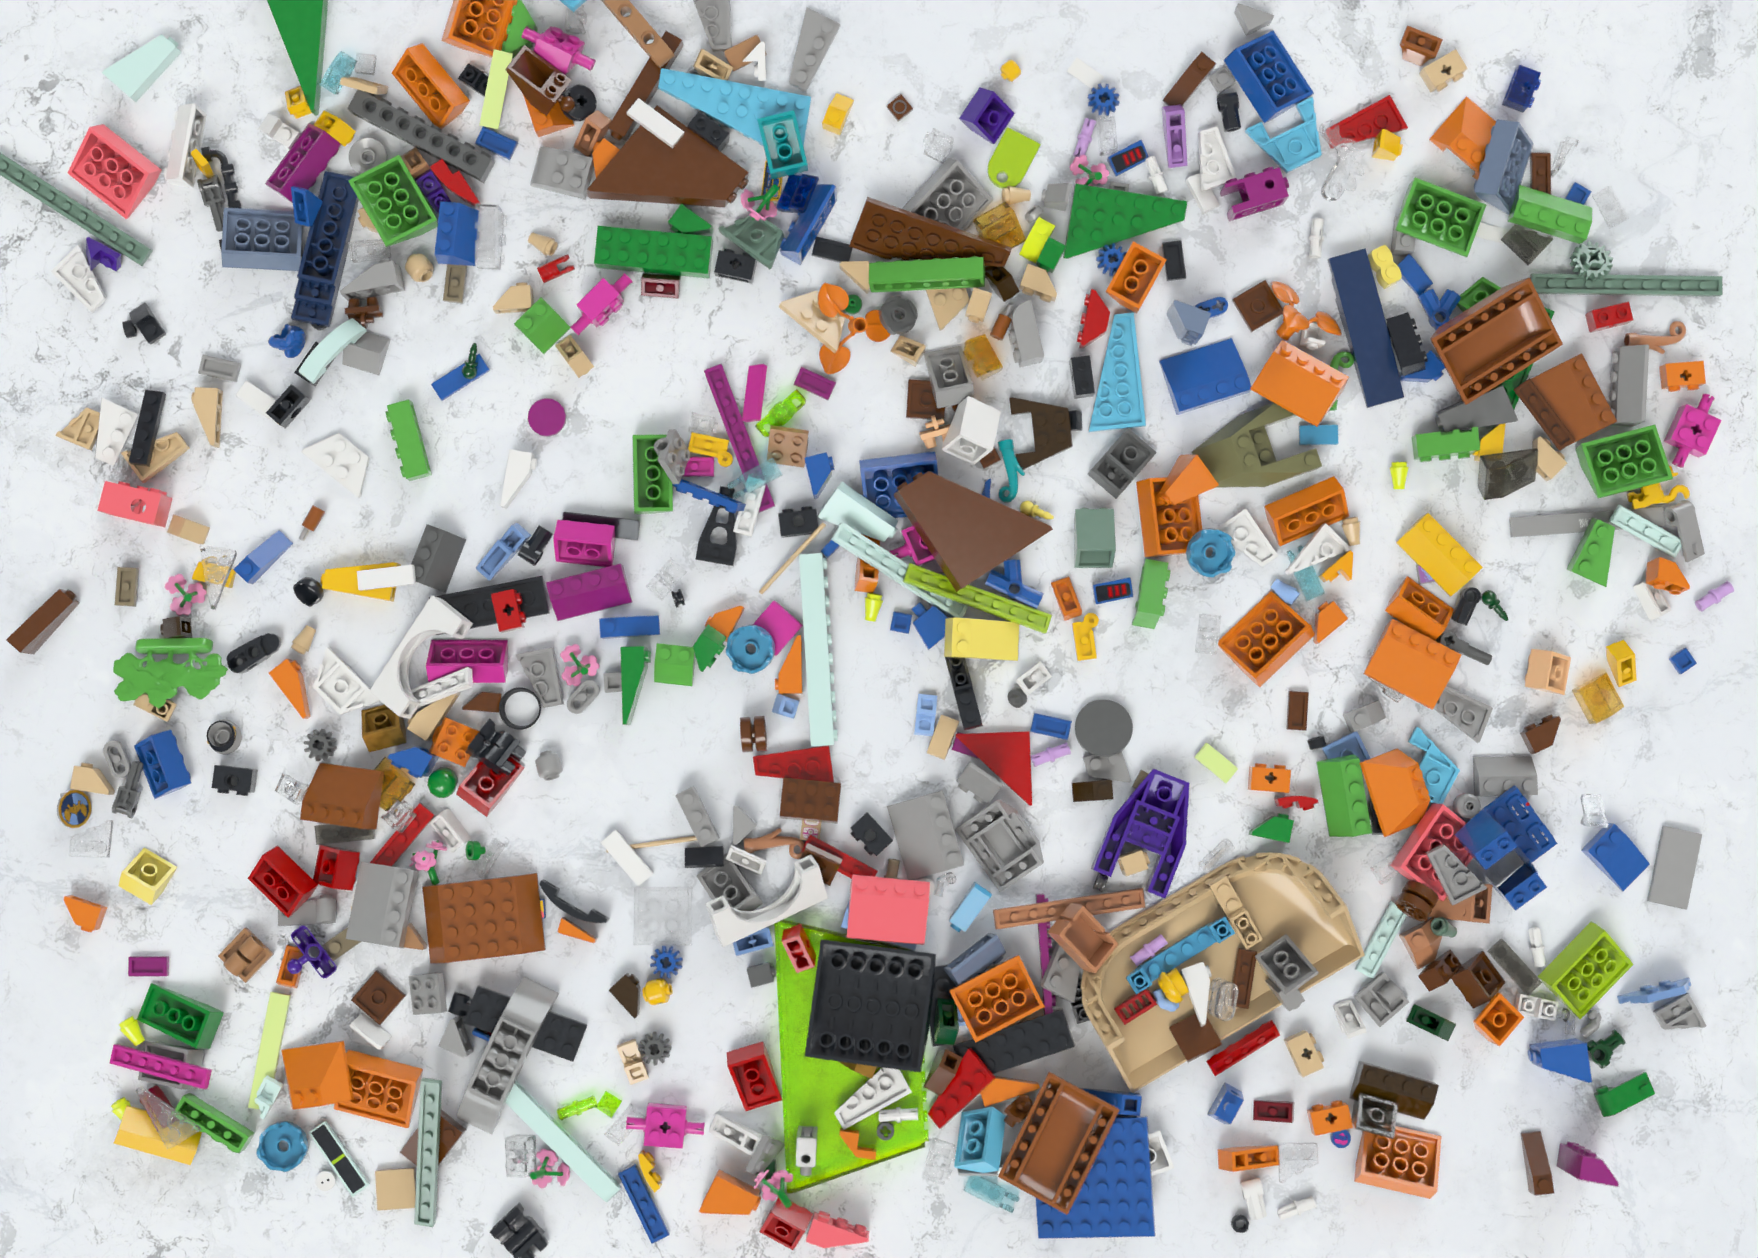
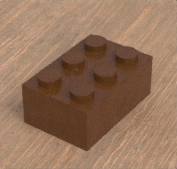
M783 778L780 818L838 824L841 783Z

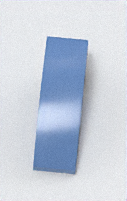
M518 523L511 525L503 537L497 540L477 565L476 569L489 581L492 580L532 535Z

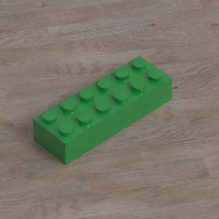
M598 226L594 264L596 268L710 279L713 239L712 236Z

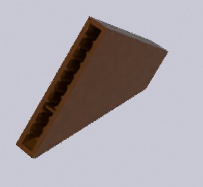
M657 105L654 108L655 111L684 131V135L672 149L640 125L587 189V196L590 199L726 207L728 203L732 204L739 189L743 190L748 184L749 172Z
M930 471L924 475L922 472L912 478L913 482L909 484L904 482L897 487L898 491L894 494L895 499L956 592L1053 530L1050 525Z

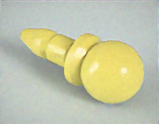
M1024 501L1020 505V512L1027 516L1031 515L1033 518L1038 516L1044 519L1054 518L1052 514L1039 509V506L1034 505L1031 501Z

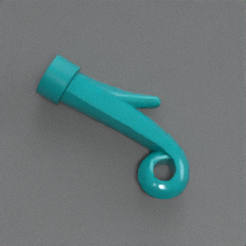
M1013 439L998 442L1010 485L1001 487L998 492L999 499L1004 503L1011 502L1017 495V471L1022 476L1025 475L1015 457ZM1008 490L1010 493L1006 497L1004 493Z

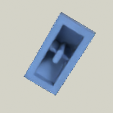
M769 927L733 942L736 956L774 946Z

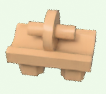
M935 415L931 416L932 422L925 423L926 429L931 427L933 429L919 432L920 438L927 449L937 446L936 436L942 435L944 443L951 425L938 427L945 423L944 419L936 420Z

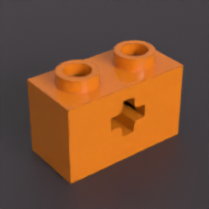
M1704 361L1666 363L1659 367L1661 389H1668V392L1680 391V388L1687 387V390H1697L1699 386L1706 384Z
M1255 763V767H1249L1248 790L1289 793L1291 770H1287L1285 765H1274V768H1266L1267 764ZM1269 772L1270 776H1274V780H1270V782L1265 779Z
M1342 1100L1330 1102L1331 1105L1323 1106V1104L1311 1106L1312 1109L1307 1110L1312 1134L1317 1136L1353 1128L1348 1104L1342 1103ZM1328 1113H1331L1333 1115V1117L1330 1118L1331 1121H1328L1326 1119V1117L1329 1116Z

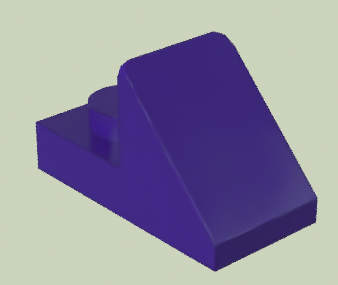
M90 237L86 238V255L90 271L99 263L116 272L121 268L120 253Z

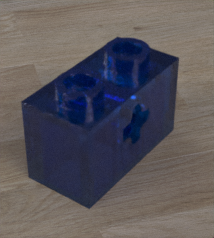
M1519 65L1514 70L1502 105L1522 113L1527 108H1531L1535 97H1532L1534 90L1537 91L1541 83L1539 79L1541 72Z

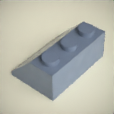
M1174 300L1167 311V317L1177 338L1182 340L1183 344L1192 346V344L1196 345L1204 334L1211 313Z
M988 933L943 969L954 984L959 986L977 975L988 971L987 967L992 963L994 965L999 963L1004 958L1002 955L1006 951L999 937Z

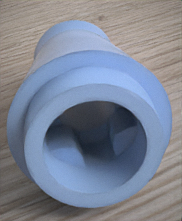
M1276 579L1270 587L1289 605H1292L1300 595L1297 588L1279 579Z

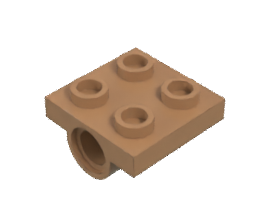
M771 425L767 463L804 468L809 431Z
M246 927L218 957L224 962V966L229 972L239 976L246 983L274 953Z

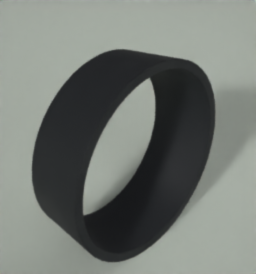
M523 687L509 690L503 695L499 703V714L502 721L510 728L517 730L527 729L534 725L541 713V703L537 695ZM517 692L532 694L539 704L537 718L526 726H518L511 723L505 714L506 701Z

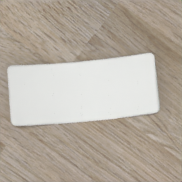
M1480 222L1475 236L1509 244L1511 229Z

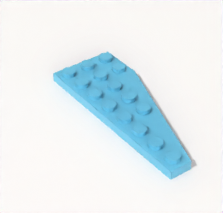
M661 68L658 89L678 100L684 101L694 109L704 112L705 115L725 126L735 129L745 137L757 141L762 146L763 142L757 119L794 110L804 146L811 102L810 96Z

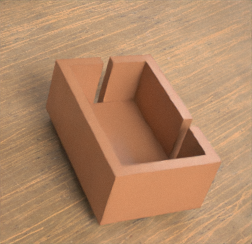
M1070 903L1061 914L1063 919H1057L1047 933L1082 970L1096 973L1117 947L1118 942L1108 932H1104V927L1083 905Z

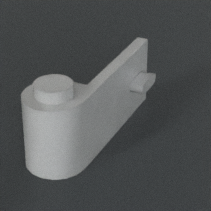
M1683 500L1664 510V518L1669 525L1677 526L1685 562H1690L1704 555L1705 552L1694 505L1688 500Z
M320 895V899H316V901H306L289 918L278 909V926L336 923V899L332 898V895Z

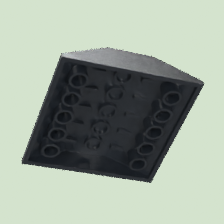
M821 939L804 1057L921 1073L934 995L936 954Z

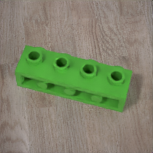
M408 399L387 405L386 418L392 424L393 429L390 432L393 441L396 440L398 448H395L397 458L401 459L403 465L400 466L403 478L406 477L407 480L413 481L431 476L432 473L413 402Z
M192 1093L184 1095L173 1111L179 1119L189 1122L195 1129L205 1132L214 1141L226 1145L230 1151L235 1153L244 1151L255 1135L253 1131Z

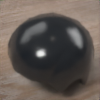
M302 578L293 586L296 597L309 607L317 604L323 598V588L313 578Z

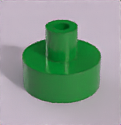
M854 294L848 295L849 304L845 311L851 315L859 313L862 308L860 297Z
M478 841L467 842L465 852L468 860H478L481 854H485V847H481Z

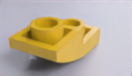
M642 1150L638 1155L640 1167L647 1183L655 1193L661 1188L662 1179L655 1171H651L656 1165L653 1155Z

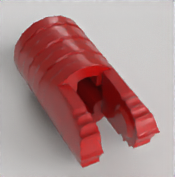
M568 254L537 267L543 283L575 270L573 265H569L561 270L557 268L558 264L569 260Z

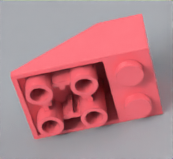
M819 1211V1213L814 1212L807 1232L806 1242L822 1248L864 1243L869 1241V1231L863 1225L856 1224L853 1226L848 1224L849 1221L840 1217L834 1219L830 1217V1214Z

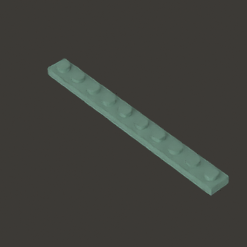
M0 153V175L137 264L144 265L152 253L151 249Z
M1578 274L1530 275V279L1538 294L1712 297L1723 295L1722 276L1604 275L1602 280L1597 277L1595 282H1593L1591 278L1585 281V276L1578 277Z

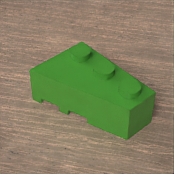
M1472 427L1471 430L1460 431L1456 429L1451 432L1440 431L1414 435L1412 437L1414 460L1420 459V462H1430L1432 458H1439V461L1450 460L1451 456H1458V459L1470 458L1471 454L1480 450L1478 427Z
M1592 517L1567 570L1607 587L1615 527Z
M1145 559L1139 583L1138 601H1136L1135 605L1136 614L1132 625L1155 629L1160 616H1164L1165 605L1162 604L1163 599H1166L1168 593L1165 583L1169 581L1171 570H1167V562Z

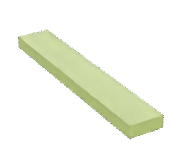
M270 992L248 1108L259 1109L254 1099L257 1097L256 1093L263 1079L267 1075L275 1079L291 995Z

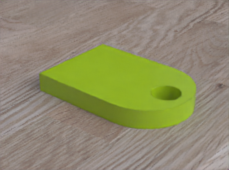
M1007 127L988 164L987 172L990 181L1001 189L1007 188V186H1018L1025 177L1041 144ZM1004 173L1008 179L1006 182L1001 183L997 180V175Z

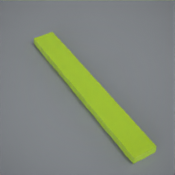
M912 563L908 564L903 579L904 583L1038 632L1047 633L1052 617L1051 614L969 584L956 592L945 575Z

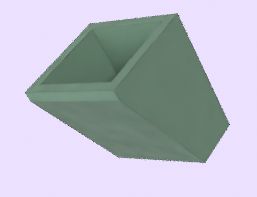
M1075 509L1074 568H1113L1116 552L1114 509Z

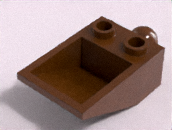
M524 45L505 70L529 103L546 116L557 101L560 103L562 110L567 112L573 110L575 106L574 99L570 96H562L572 80Z

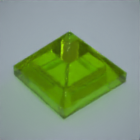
M605 1091L595 1108L612 1118L622 1100Z

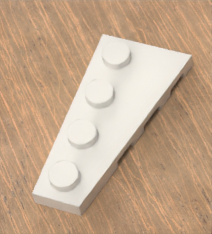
M882 1067L873 1075L872 1079L870 1078L834 1113L844 1130L910 1094L912 1091L901 1070Z

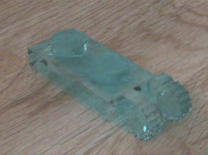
M771 458L740 475L739 478L727 484V487L731 489L743 482L745 488L733 495L734 499H738L782 476V473L774 458Z
M1303 546L1297 547L1298 553L1303 549ZM1289 550L1286 553L1290 563H1292L1295 555ZM1313 566L1294 572L1306 602L1325 594Z
M969 1176L963 1189L965 1192L1013 1213L1014 1208L1002 1202L1004 1196L1016 1202L1020 1199L1017 1195L1007 1191V1189L981 1176Z

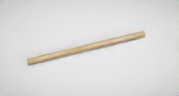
M822 522L760 589V594H763L821 532L826 526L825 523Z
M695 836L631 844L630 846L632 849L695 841L697 839Z

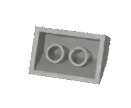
M1531 756L1473 757L1475 796H1500L1514 785L1522 795H1538L1537 773Z

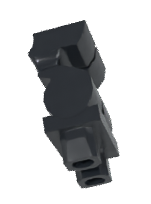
M489 718L468 745L466 753L472 758H477L479 762H483L497 774L501 771L510 775L516 765L510 762L509 758L512 756L520 762L526 751L519 746L520 741L507 731L497 732L495 730L496 724Z
M519 1202L492 1227L489 1233L495 1239H498L500 1244L504 1245L514 1258H535L534 1253L529 1248L534 1244L541 1252L549 1242L543 1235L545 1231L539 1227L537 1222L532 1217L523 1215L524 1208ZM509 1225L513 1226L515 1230H511Z

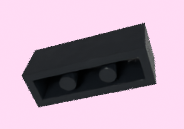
M1408 312L1386 319L1388 332L1402 375L1406 376L1426 370L1425 362H1428L1426 352L1421 351L1420 348L1422 346L1421 337L1419 334L1416 335L1414 331L1417 329L1415 319H1410Z

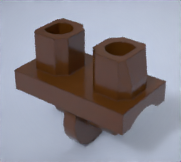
M376 297L367 298V306L361 307L359 299H349L348 308H345V314L348 315V319L353 318L365 329L368 328V323H374V318L383 317V311Z
M1022 1094L1004 1110L1007 1114L1004 1122L1013 1128L1017 1123L1019 1124L1027 1118L1033 1106L1031 1098Z

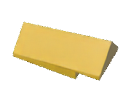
M126 1105L114 1144L191 1165L202 1132L195 1129L192 1124L185 1123L181 1119L163 1129L147 1110Z

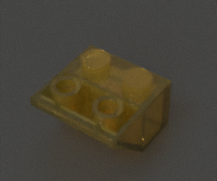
M1006 201L973 219L980 237L1012 248L1026 241L1017 216Z
M985 334L965 341L963 354L967 361L971 360L973 364L972 370L977 378L980 377L983 381L1002 371L1003 366Z

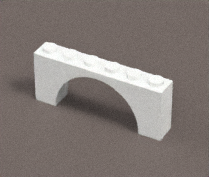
M431 596L421 613L416 617L410 630L405 634L400 645L395 649L389 662L384 666L379 677L374 681L370 692L399 717L411 719L421 704L414 697L408 680L409 664L415 650L424 640L440 633H448L453 637L463 640L473 623L443 599Z
M812 855L794 862L795 872L790 887L780 899L765 908L754 911L738 910L730 906L723 895L705 903L716 937L722 947L828 899L819 865Z

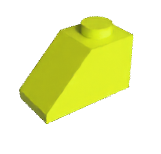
M1038 217L1019 255L1036 264L1048 237H1051L1055 225Z

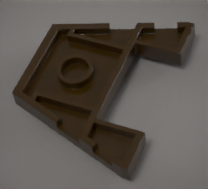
M1014 397L1009 398L1011 415L1031 413L1035 452L1016 454V459L1022 470L1073 447L1068 408Z

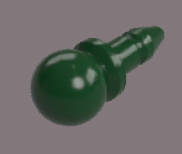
M476 343L472 344L468 361L464 362L465 366L462 368V375L466 379H473L477 375L476 366H478V363L475 362L477 356Z
M1491 590L1483 592L1481 595L1482 602L1488 605L1489 609H1493L1499 614L1500 618L1508 621L1507 613L1499 605L1500 600L1497 599L1495 592Z

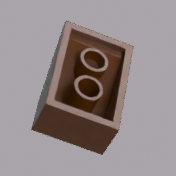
M441 1110L438 1166L467 1130L443 1110ZM418 1128L400 1151L403 1156L416 1166Z

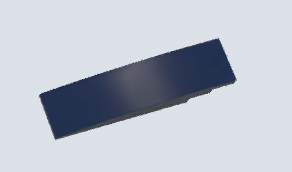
M328 171L324 173L318 198L323 203L313 225L310 226L297 274L298 283L294 295L295 303L291 315L292 320L330 328L359 201L348 180L354 178L353 176Z
M1366 248L1329 258L1327 261L1332 274L1331 281L1336 294L1335 301L1349 349L1354 358V366L1366 407L1369 408L1404 398L1387 324Z

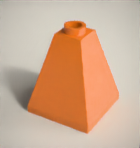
M1197 454L1180 455L1159 492L1161 494L1160 500L1165 505H1175L1216 488L1219 484Z

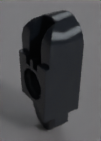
M267 633L236 648L227 655L228 668L234 673L243 674L248 672L279 650L281 646L280 637L276 634ZM254 647H257L259 650V654L256 657L252 656V649ZM241 658L243 663L238 665L237 661Z

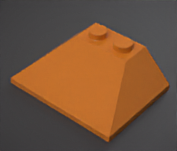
M1466 96L1429 140L1443 152L1448 148L1475 171L1472 177L1478 180L1480 164L1484 162L1486 156L1485 148L1490 143L1491 129L1495 126L1496 121Z
M1394 749L1360 762L1383 836L1387 837L1418 824L1425 815L1430 802L1429 792L1418 762L1399 749Z
M344 1041L281 1050L290 1104L293 1110L325 1106L354 1099Z

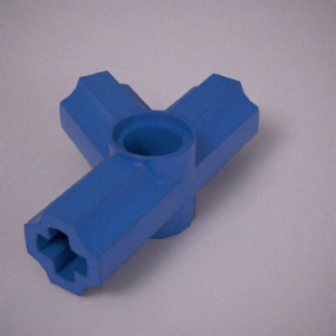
M1434 289L1428 290L1417 297L1428 316L1429 324L1435 330L1450 321L1449 317L1461 299L1458 293L1449 289L1445 291L1440 300ZM1435 314H1440L1443 321L1438 322L1435 319Z
M1020 560L1004 561L1005 575L991 570L985 582L986 586L1007 595L1009 598L1016 599L1035 609L1038 608L1044 593L1022 584ZM1017 585L1020 591L1017 594H1013L1009 591V587Z

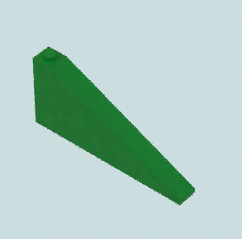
M267 0L310 111L317 116L319 115L328 0Z

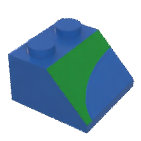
M827 452L804 458L814 499L819 498L832 476L831 471L835 470L832 456L828 457Z

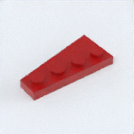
M1388 95L1327 128L1322 133L1330 148L1333 149L1376 138L1382 129L1395 133L1407 130L1408 126L1391 96Z
M829 746L753 756L755 776L834 782Z
M972 1048L967 1050L956 1075L942 1095L938 1096L928 1112L929 1117L939 1129L943 1128L996 1079Z

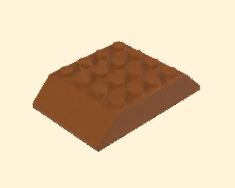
M1530 278L1504 286L1441 325L1430 338L1464 405L1469 404L1563 345Z
M537 873L422 887L430 964L510 956L546 950Z
M1049 1072L998 1177L1068 1215L1120 1109Z

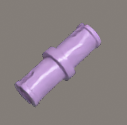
M1085 118L1081 133L1077 137L1078 143L1073 153L1075 157L1086 154L1088 145L1092 142L1091 136L1096 121L1092 119L1089 121V118Z
M1726 581L1715 590L1711 589L1707 595L1695 601V605L1702 612L1714 603L1718 604L1721 602L1722 598L1734 592V588L1730 582Z
M1066 742L1054 748L1048 747L1045 751L1030 756L1034 767H1037L1049 761L1052 763L1057 758L1071 754V751Z
M1159 934L1148 944L1145 943L1144 947L1130 956V958L1138 967L1150 956L1154 957V953L1167 945L1168 942Z

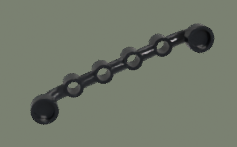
M210 147L201 148L202 155L208 162H213L214 157L220 160L228 208L242 209L240 200H235L234 194L238 193L237 183L232 182L231 175H235L233 164H228L227 157L223 152L211 150ZM222 239L219 240L220 249L222 248Z

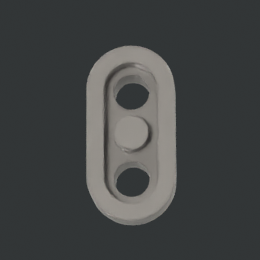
M592 680L584 681L568 698V710L575 714L582 713L599 695V685ZM589 686H592L594 689L591 694L587 692ZM577 700L581 703L578 708L574 706V702Z
M119 741L107 742L103 748V754L112 775L117 778L127 777L131 763L123 744ZM114 747L118 749L116 754L113 753ZM121 765H124L125 770L123 772L120 771Z

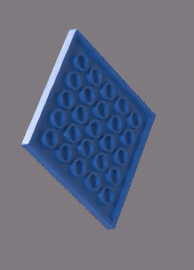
M1116 1117L1103 1147L1068 1215L1036 1198L1038 1239L1155 1237L1148 1117Z

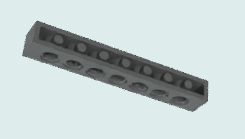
M361 90L356 91L347 108L351 114L439 160L443 159L446 164L485 183L495 164L490 154L485 151L480 153L474 150L475 147L467 142L464 144L459 142L458 138L450 133L445 135L439 127L433 124L431 127L426 125L422 118L409 116L408 111L401 107H398V109L392 107V103L384 98L379 100L375 98V94ZM371 105H376V109L374 111H368ZM387 114H393L391 120H385ZM403 123H410L407 129H401ZM421 131H426L425 137L418 138V134ZM437 140H443L441 146L435 147ZM453 149H460L458 155H451ZM471 157L477 158L474 164H468V160Z

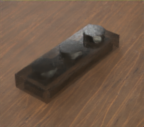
M333 824L314 826L316 845L375 839V829H360Z
M1500 939L1487 951L1526 995L1531 994L1542 983L1503 939Z

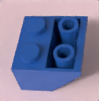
M413 747L389 754L387 758L392 760V765L400 769L406 768L409 770L408 774L416 778L429 777L439 756L431 754L424 747Z

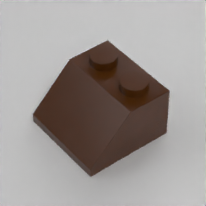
M1484 951L1479 952L1465 962L1451 978L1473 1009L1491 1001L1505 984L1504 979Z

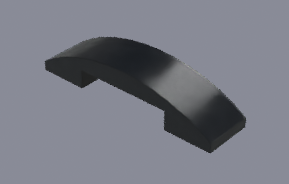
M544 879L540 881L539 884L546 896L565 913L592 923H606L609 921V917L595 909H591L589 914L583 912L556 896L560 888Z

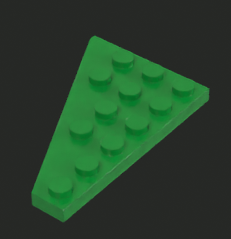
M1075 184L1063 258L1068 259L1102 248L1105 245H1111L1184 221L1188 201Z

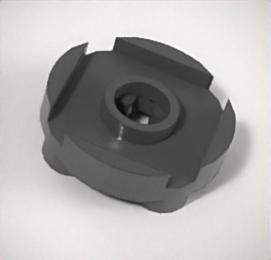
M901 296L888 298L879 309L881 324L891 335L905 334L916 323L918 314L915 305L910 300L901 298ZM895 311L902 314L900 319L895 317Z

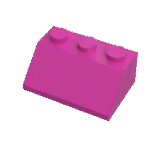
M557 520L553 537L556 562L601 567L613 566L615 526Z

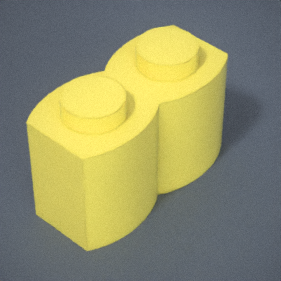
M1386 245L1378 247L1368 254L1371 268L1376 272L1377 281L1382 288L1386 289L1401 280V271L1393 262L1392 253Z

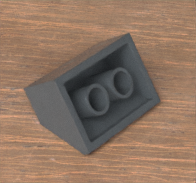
M427 524L411 565L415 566L416 582L446 593L466 539Z

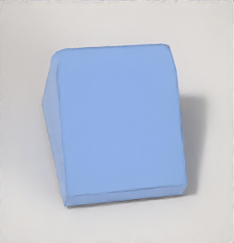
M777 694L772 712L794 719L800 700Z

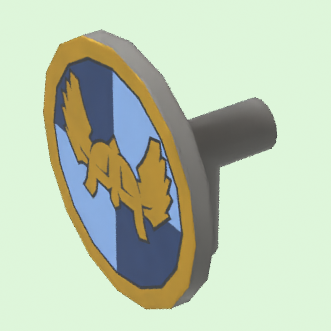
M69 790L61 793L57 804V815L60 822L69 828L83 826L91 814V802L88 796L79 790Z

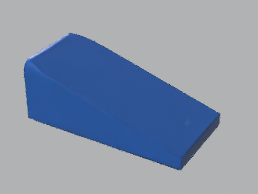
M1410 254L1397 265L1401 271L1402 279L1418 296L1433 284Z

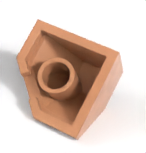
M1434 917L1399 935L1417 969L1435 961L1442 936L1435 935L1431 930V922L1434 920Z

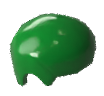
M440 767L431 773L427 786L430 793L435 797L447 798L455 792L458 777L450 768Z

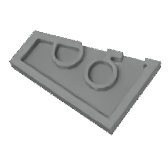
M693 0L713 52L725 51L731 48L730 0Z
M554 648L516 654L543 708L564 704Z
M1444 844L1426 852L1451 905H1455L1487 889Z

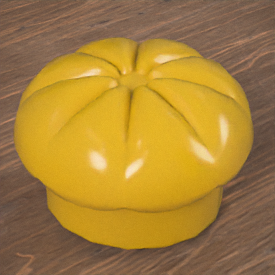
M1175 968L1167 974L1166 972H1161L1159 975L1158 984L1168 1000L1173 1003L1182 1002V996L1187 994L1189 990L1178 970Z

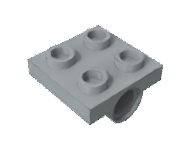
M676 429L668 431L666 438H661L655 442L654 450L659 456L658 462L672 484H680L691 453Z
M435 972L409 976L413 1015L447 1012L443 973Z
M1384 972L1380 973L1354 996L1379 1027L1409 1003L1399 987Z

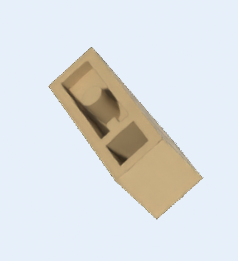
M195 387V392L192 393L191 397L195 411L210 445L220 448L223 391L218 388Z
M461 692L435 701L417 712L416 715L413 714L407 722L409 724L407 729L425 741H430L436 728L440 726Z

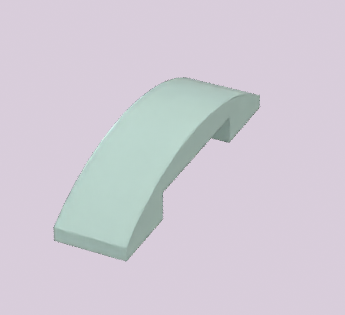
M353 318L344 322L316 346L299 369V373L314 384L327 371L325 367L350 342L354 344L367 330Z

